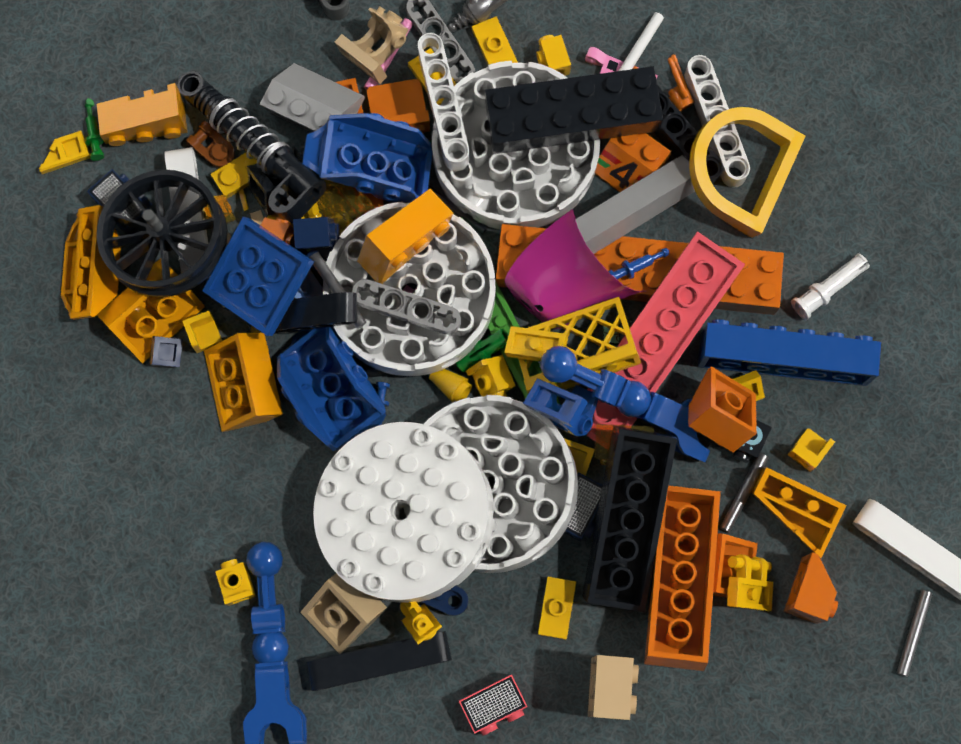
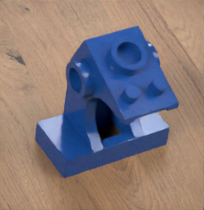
M537 378L523 404L527 408L548 418L556 428L574 436H584L592 428V418L598 400L590 396L591 391L578 385L575 386L571 393ZM557 396L566 399L562 405L557 404Z

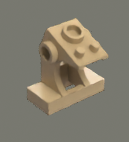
M379 6L377 10L373 8L368 9L372 17L368 21V28L370 29L360 40L350 41L341 34L335 41V44L342 55L377 83L381 84L387 77L381 65L396 49L403 46L409 29L401 24L403 19L390 10L384 13L385 9ZM380 38H383L385 42L378 50L373 51L371 49Z

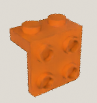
M418 79L376 85L367 89L370 113L380 114L384 119L394 122H406L411 127L419 129L422 133L430 132L429 113L426 110L422 85Z

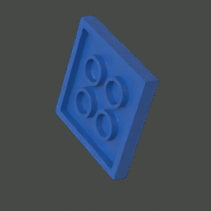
M242 217L202 291L265 335L273 336L314 261L250 218Z

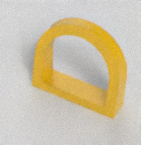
M737 107L719 113L704 124L692 144L689 169L697 196L711 213L745 235L753 238L762 234L805 139V135L758 109ZM742 124L749 126L780 146V151L752 213L745 211L721 196L710 181L707 172L706 155L709 143L715 133L726 125Z

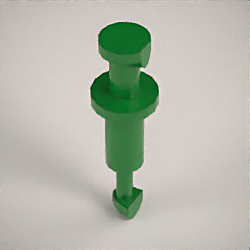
M88 98L85 101V108L88 114L85 119L88 137L85 138V144L92 148L90 159L99 161L104 159V153L100 149V145L104 141L99 135L97 119L92 114L91 107L94 106V102Z

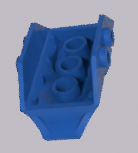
M376 113L330 115L324 126L307 134L302 163L316 172L320 178L354 187L361 193H371L374 197L388 202L411 203L428 190L433 153L432 144L423 133L406 122H394L384 119L382 115Z
M333 327L301 330L292 337L290 347L277 357V379L282 386V394L296 409L295 415L299 422L305 425L332 451L339 450L355 436L379 426L386 417V409L368 380L366 372L354 361L352 349L346 342L340 339Z

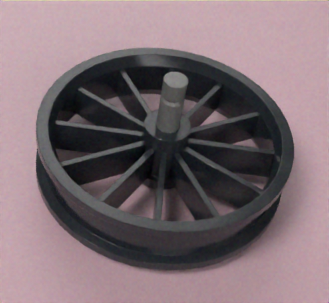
M176 170L150 171L128 180L108 199L102 209L97 225V245L104 263L127 288L151 297H169L182 294L201 284L213 272L227 244L226 218L213 194L197 178ZM178 187L164 216L162 188ZM155 190L157 216L152 210H145L137 198ZM188 190L201 196L177 214ZM135 201L143 211V218L147 224L121 216V214ZM209 205L212 213L211 219L185 223ZM117 222L144 231L113 237ZM213 229L209 244L182 236V234ZM140 243L116 261L113 248ZM179 243L203 250L205 253L191 267L176 247ZM174 250L189 268L173 278H170L168 251ZM160 251L163 280H146ZM148 252L136 277L123 271Z

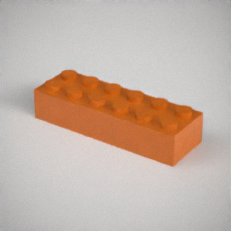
M668 485L652 571L644 664L704 671L708 664L721 491Z

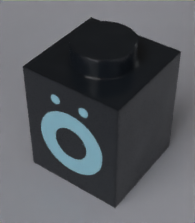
M756 420L757 434L737 449L732 456L745 463H748L749 460L754 462L759 457L772 427Z

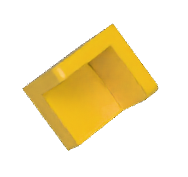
M210 311L182 321L196 353L202 352L223 341Z
M808 428L787 455L811 472L818 466L835 441L831 438L826 441Z

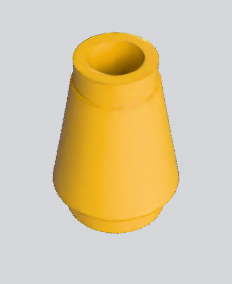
M447 369L431 373L429 376V380L451 402L467 398L472 390V385L468 383V378Z

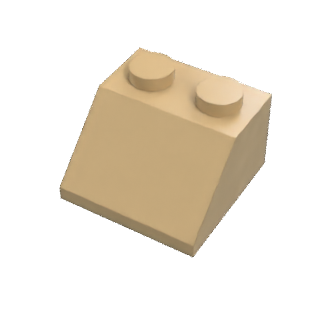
M336 573L324 583L301 613L333 648L341 654L374 623L387 607L379 598L355 589Z

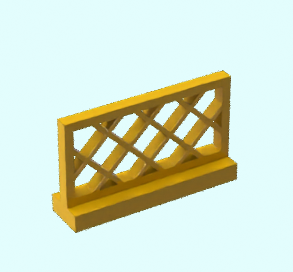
M619 297L528 328L550 331L553 328L559 327L565 330L564 334L569 337L570 333L582 337L583 339L576 351L569 347L567 348L575 354L578 364L599 374L602 369L615 373L642 364ZM617 307L618 316L613 324L601 319L605 310ZM587 318L592 321L586 333L574 329L579 319ZM620 322L622 323L623 328L618 327ZM597 324L610 329L604 341L591 336ZM616 331L626 336L628 344L615 347L610 345L609 342ZM588 341L600 346L596 355L589 357L581 353ZM518 358L528 394L537 378L564 390L580 385L572 380L562 383L551 382L542 372L530 377L528 369L533 360Z

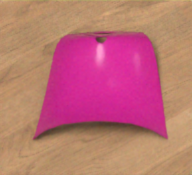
M573 210L567 212L542 232L521 253L505 278V284L515 299L542 323L616 297L623 299L633 294L645 292L635 291L624 286L598 261L586 245L578 229ZM521 300L527 303L532 308V310L529 309ZM534 305H541L543 311L540 312Z

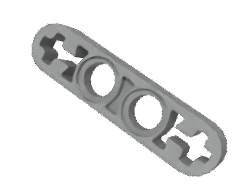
M408 0L407 15L419 34L422 36L426 34L427 27L437 25L441 28V33L438 36L441 38L444 47L450 46L456 50L455 56L447 59L448 66H452L451 68L449 67L455 83L457 84L464 78H458V68L455 65L458 61L460 68L464 72L469 71L468 74L475 73L474 65L430 1ZM414 5L424 6V15L427 18L425 21H423V17L418 11L414 12ZM429 46L434 53L438 50L436 47Z
M368 279L359 280L353 286L352 293H357V305L442 334H453L461 326L460 313L452 306ZM366 287H370V292L376 296H379L380 290L384 291L380 296V305H375L377 302L376 298L370 296L362 300L361 294L358 293L359 290L364 291ZM391 295H396L401 299L400 307L395 310H390L385 306L386 298ZM418 304L426 305L429 309L428 315L425 318L417 319L412 314L414 306ZM434 308L439 309L437 311L438 316L447 317L448 314H452L453 320L456 321L455 324L450 323L448 327H444L443 321L435 318L434 324L430 323L433 318Z

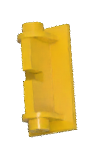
M417 602L400 603V609L405 615V618L401 621L418 645L423 641L431 639L442 628L425 604L419 606Z

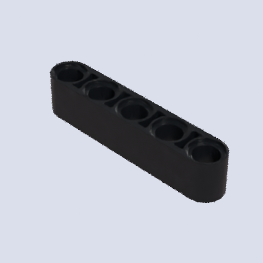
M657 85L663 123L660 131H656L654 134L671 151L675 159L683 155L689 161L690 154L685 151L684 146L692 147L697 131ZM667 125L675 126L678 133L668 131ZM708 146L706 166L713 171L714 175L709 176L712 184H714L722 174L723 164Z
M341 292L293 299L274 334L358 323L357 293ZM250 324V333H262Z
M442 631L437 632L431 639L423 641L419 645L414 638L308 661L306 666L311 691H318L451 661L452 656L447 633Z

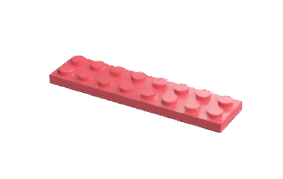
M697 231L630 327L642 364L615 372V374L630 381H639L649 391L656 393L745 264ZM625 335L617 347L628 344ZM598 400L592 418L593 425L587 436L609 451L613 425L631 428L637 417L625 416L617 407Z

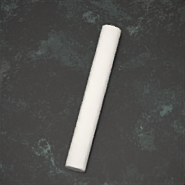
M654 13L618 71L633 69L664 19L660 13Z

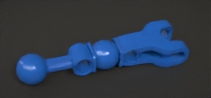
M564 346L552 347L546 350L541 357L540 367L542 373L551 382L562 383L572 380L592 389L591 397L617 407L625 416L637 417L664 430L667 435L677 438L676 452L706 462L710 451L699 443L697 432L688 426L689 404L692 399L685 400L679 404L669 398L649 391L639 381H630L605 369H602L599 374L578 364L575 354Z
M264 541L256 543L251 547L246 559L247 567L257 577L259 606L252 607L251 622L253 634L256 635L252 643V653L259 664H255L256 704L243 721L245 744H264L265 730L271 724L277 723L286 729L289 744H307L306 716L299 707L293 704L290 697L288 662L284 661L289 648L287 639L283 635V632H286L284 607L282 604H276L274 575L279 572L283 557L280 549L275 544Z

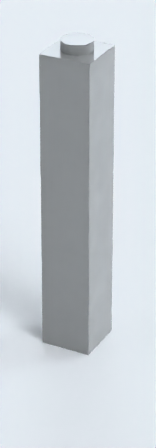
M681 155L576 219L578 229L592 253L595 254L694 193L689 161Z

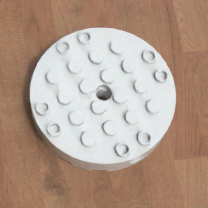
M504 61L490 64L487 68L475 73L472 72L454 86L469 146V163L465 169L460 171H453L446 166L435 121L432 134V153L438 181L446 196L461 211L470 214L476 221L501 230L502 224L540 228L557 221L572 210L585 196L595 175L599 159L600 139L493 154L485 105L486 89L567 78L566 76L550 67L534 62L527 64ZM444 98L440 106H446L451 101ZM447 124L443 127V130L448 133L454 132L457 129L453 124ZM454 150L449 156L453 159H460L464 156V153Z
M396 202L377 207L357 218L341 233L332 252L330 251L326 264L345 292H352L353 286L359 280L368 279L375 281L357 262L366 235L410 203ZM453 214L449 222L450 228L444 235L439 238L436 236L423 251L414 255L383 283L402 290V287L408 283H414L417 285V289L412 294L454 307L461 316V326L458 331L450 335L442 334L357 305V309L366 321L365 325L358 329L354 324L333 326L340 339L346 342L352 349L353 355L360 361L376 370L389 374L421 376L452 366L464 358L481 340L493 315L496 294L495 273L490 254L477 232L461 217L458 218ZM323 280V295L331 294V290ZM366 287L364 291L359 290L358 293L361 294L362 300H365L367 296L376 298L377 302L375 305L379 306L380 296L384 291L380 290L379 296H376L370 292V287ZM391 295L385 300V306L390 310H395L401 305V299L396 295ZM418 304L412 309V314L417 319L425 318L429 313L428 307L424 304ZM434 308L433 318L430 323L434 324L435 318L443 321L444 327H448L450 323L455 324L456 321L453 320L452 314H448L447 317H441L437 315L439 309Z
M487 395L475 398L468 397L456 401L436 412L424 423V425L434 427L453 437L475 457L487 478H495V485L491 489L494 500L492 535L484 556L473 571L499 573L515 570L534 562L556 544L567 529L575 510L578 478L572 453L558 429L548 418L527 408L523 402L510 397ZM405 506L403 508L406 517H408L410 513V506Z
M387 423L368 429L348 441L334 455L325 468L314 500L315 533L320 549L329 565L338 576L355 589L386 601L399 603L421 602L441 596L442 593L459 585L477 567L485 554L492 535L494 500L489 481L478 461L453 437L434 427L420 423ZM405 506H410L408 517L401 520L399 510Z

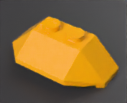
M100 205L80 208L78 210L77 219L73 223L65 241L61 298L69 312L70 319L73 320L95 317L118 293L119 279L104 263L97 245V225L103 206ZM114 229L113 237H118L119 235ZM121 246L113 248L116 261L120 259Z

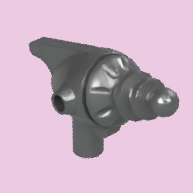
M467 0L466 4L464 3L463 13H458V18H453L455 23H450L448 29L451 32H455L457 27L463 29V25L468 27L469 22L478 24L479 22L486 21L491 18V13L508 0Z

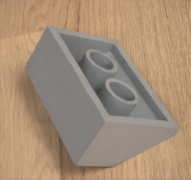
M293 63L272 79L260 105L270 113L312 133L324 126L330 115L357 114L365 96Z

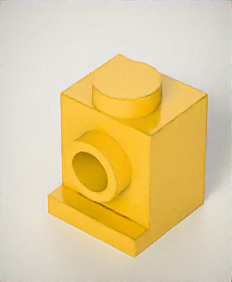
M546 35L538 40L540 48L536 52L538 64L550 67L564 76L569 75L571 62L562 35L555 37L553 35Z
M503 355L481 360L466 370L468 376L473 375L481 397L487 395L507 397L506 392L515 387Z
M233 559L220 564L221 570L215 572L225 605L230 606L256 597L247 566L244 562L238 563L237 559ZM232 575H236L239 579L235 586H231L228 582Z

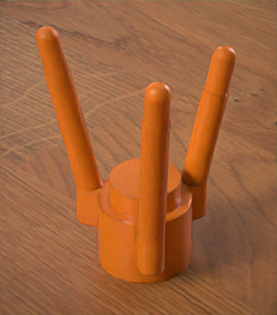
M673 54L668 58V63L677 86L668 91L670 101L681 112L693 105L695 101L688 90L676 55Z

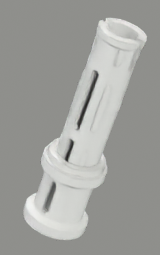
M858 253L820 284L813 283L809 287V291L801 297H795L791 300L794 310L802 319L808 320L813 311L821 305L826 306L831 300L830 297L870 267L866 263L868 262L867 259Z

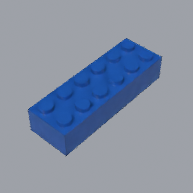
M716 319L712 320V323L708 322L701 333L698 367L710 368L712 366L718 370L745 373L757 370L759 374L867 386L879 376L881 342L873 341V337L863 335L855 336V339L844 338V334L829 332L825 336L816 335L815 331L810 329H799L798 332H789L786 327L770 326L769 329L758 328V325L754 323H741V326L729 325L727 320Z

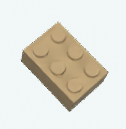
M596 655L591 658L588 717L630 720V714H636L637 696L632 695V684L638 682L639 666L633 665L634 658Z

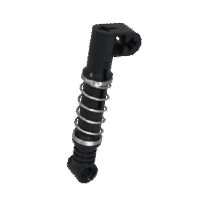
M189 71L179 78L177 84L179 92L191 106L197 108L207 117L208 124L217 130L218 133H225L227 141H235L238 150H245L247 152L248 159L254 158L257 160V167L261 168L264 173L271 177L275 176L281 181L269 196L268 203L272 211L279 218L289 221L291 224L293 219H301L324 194L326 182L296 158L288 144L279 142L277 135L269 133L265 125H259L257 118L249 116L248 111L245 108H240L238 102L233 98L223 96L200 73ZM294 193L299 196L296 200L291 197Z

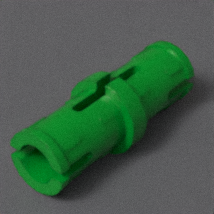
M502 328L485 340L478 341L464 358L456 362L458 368L466 373V370L479 361L492 358V354L506 346L508 333Z

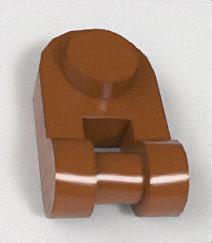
M203 121L198 126L199 130L194 136L190 135L185 140L190 147H193L194 151L217 169L227 165L236 157L235 150L230 142L216 132L206 121ZM209 137L213 142L206 148L202 143Z

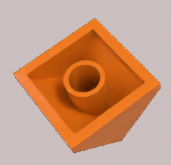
M717 534L713 596L727 597L729 577H736L737 571L729 567L728 559L739 554L747 555L750 558L756 557L758 543L726 534Z

